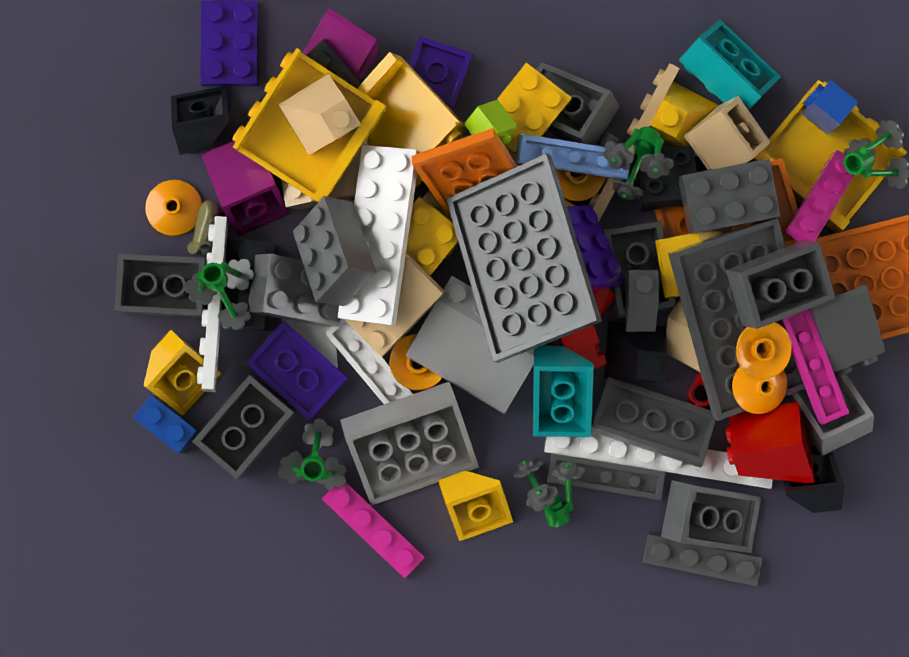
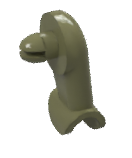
M213 200L203 202L198 210L194 238L187 246L190 254H198L200 249L203 255L211 252L212 246L208 242L209 224L215 223V216L224 217L219 215V213H225L224 210L217 208V204Z

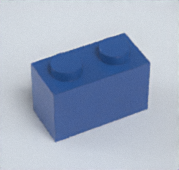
M830 80L825 86L819 84L803 102L807 107L801 114L828 135L842 123L858 101Z
M153 395L148 397L133 417L134 420L165 444L181 454L185 453L192 441L201 432L191 422L157 396Z

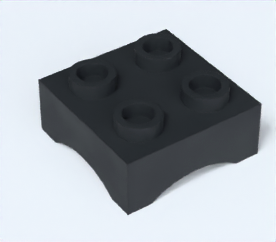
M691 146L661 149V153L665 156L664 158H670L674 162V166L670 169V174L667 176L650 178L647 172L639 169L637 173L638 185L643 190V194L640 197L641 212L665 207H683L678 177L697 173L694 150Z

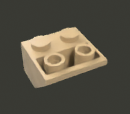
M739 96L718 105L684 135L708 170L747 163L771 143Z

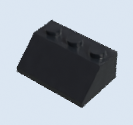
M247 239L227 240L226 263L229 266V262L233 259L238 262L241 259H247L251 262L250 270L253 271L255 255H277L278 246L271 242ZM249 280L250 286L244 291L237 288L230 289L226 285L224 290L231 303L237 305L240 302H245L248 305L252 280ZM222 302V310H225L226 306ZM250 313L251 318L245 321L243 328L267 331L269 316Z

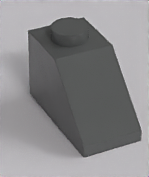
M628 270L625 274L626 332H655L659 301L658 270Z

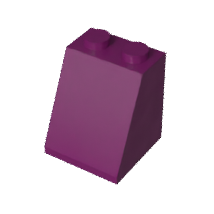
M329 8L303 52L304 55H307L321 40L326 39L356 75L362 79L379 55V48L376 38Z
M235 141L202 154V158L220 204L236 234L240 236L290 213L285 206V201L273 173L233 148Z

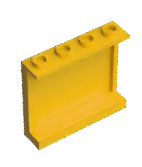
M296 48L294 53L289 51L282 60L280 67L283 70L277 78L273 76L264 89L267 94L262 102L256 101L248 114L251 119L246 127L241 125L232 138L235 141L233 148L314 201L319 202L324 196L330 197L362 145L382 117L386 106L359 91ZM329 74L361 125L309 155L278 104Z
M391 52L385 56L357 88L373 100H378L386 106L385 112L368 137L370 146L412 149L421 153L462 139V133L467 129L464 123L401 56ZM418 173L415 188L423 181Z
M820 80L810 88L769 138L771 143L750 161L754 162L764 159L773 161L782 158L794 198L800 205L830 156L837 149L844 154L845 149L849 147V142L853 139L859 141L862 138H867L873 142L878 138L876 130L880 127L875 120L871 118L866 119L858 112L859 108L855 106L838 127L828 135L801 114L807 107L803 102L819 84L822 86L827 84V82L822 83ZM883 143L874 148L876 156L874 157L875 161L872 170H884L890 165L889 163L892 158L899 159L907 151L902 147L900 149H894L892 146L887 148ZM861 173L854 175L825 225L835 233L843 231L850 223L849 220L885 176L863 178Z

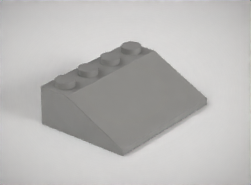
M451 276L443 289L445 293L434 304L405 356L505 414L534 365V349L499 363L493 362L472 287Z
M450 382L340 420L347 445L371 506L437 483L438 480L459 472L479 468Z

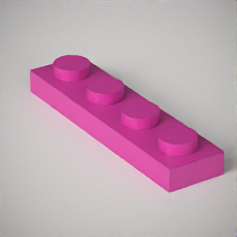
M838 149L830 156L785 230L787 234L798 242L816 241L854 177L845 169L843 159H845L846 155Z
M810 309L779 320L781 326L789 335L792 355L819 424H825L849 414Z
M347 482L342 487L335 486L322 498L334 512L404 578L425 558Z

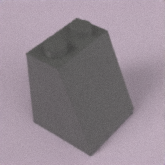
M866 284L837 295L833 300L810 308L811 315L836 377L851 372V365L861 362L863 367L878 361L877 355L885 352Z

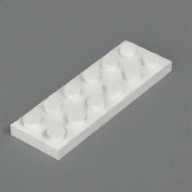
M362 145L354 208L377 273L345 306H339L338 318L396 326L417 179V171L412 166L411 156L420 153V151Z

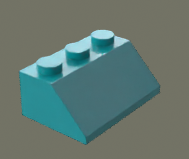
M718 20L704 32L679 59L685 69L690 74L695 75L705 85V88L710 93L716 95L723 103L739 96L748 110L781 78L774 69L722 20Z
M539 346L534 348L533 436L591 437L594 365L564 346Z

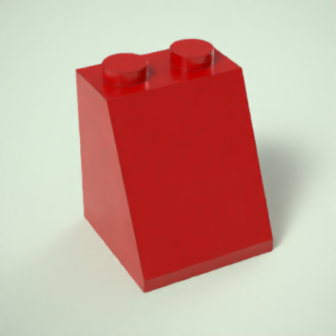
M798 401L778 405L774 410L764 414H753L744 411L729 417L730 426L726 427V436L728 443H731V447L727 448V457L730 465L735 464L739 476L815 483L810 438Z

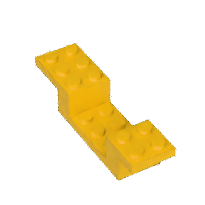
M525 63L497 98L518 126L511 134L512 140L505 146L514 162L519 134L542 137L572 98L528 63ZM429 190L423 198L418 197L413 204L406 253L431 277L443 260H447L458 247L459 242L451 215L448 216Z

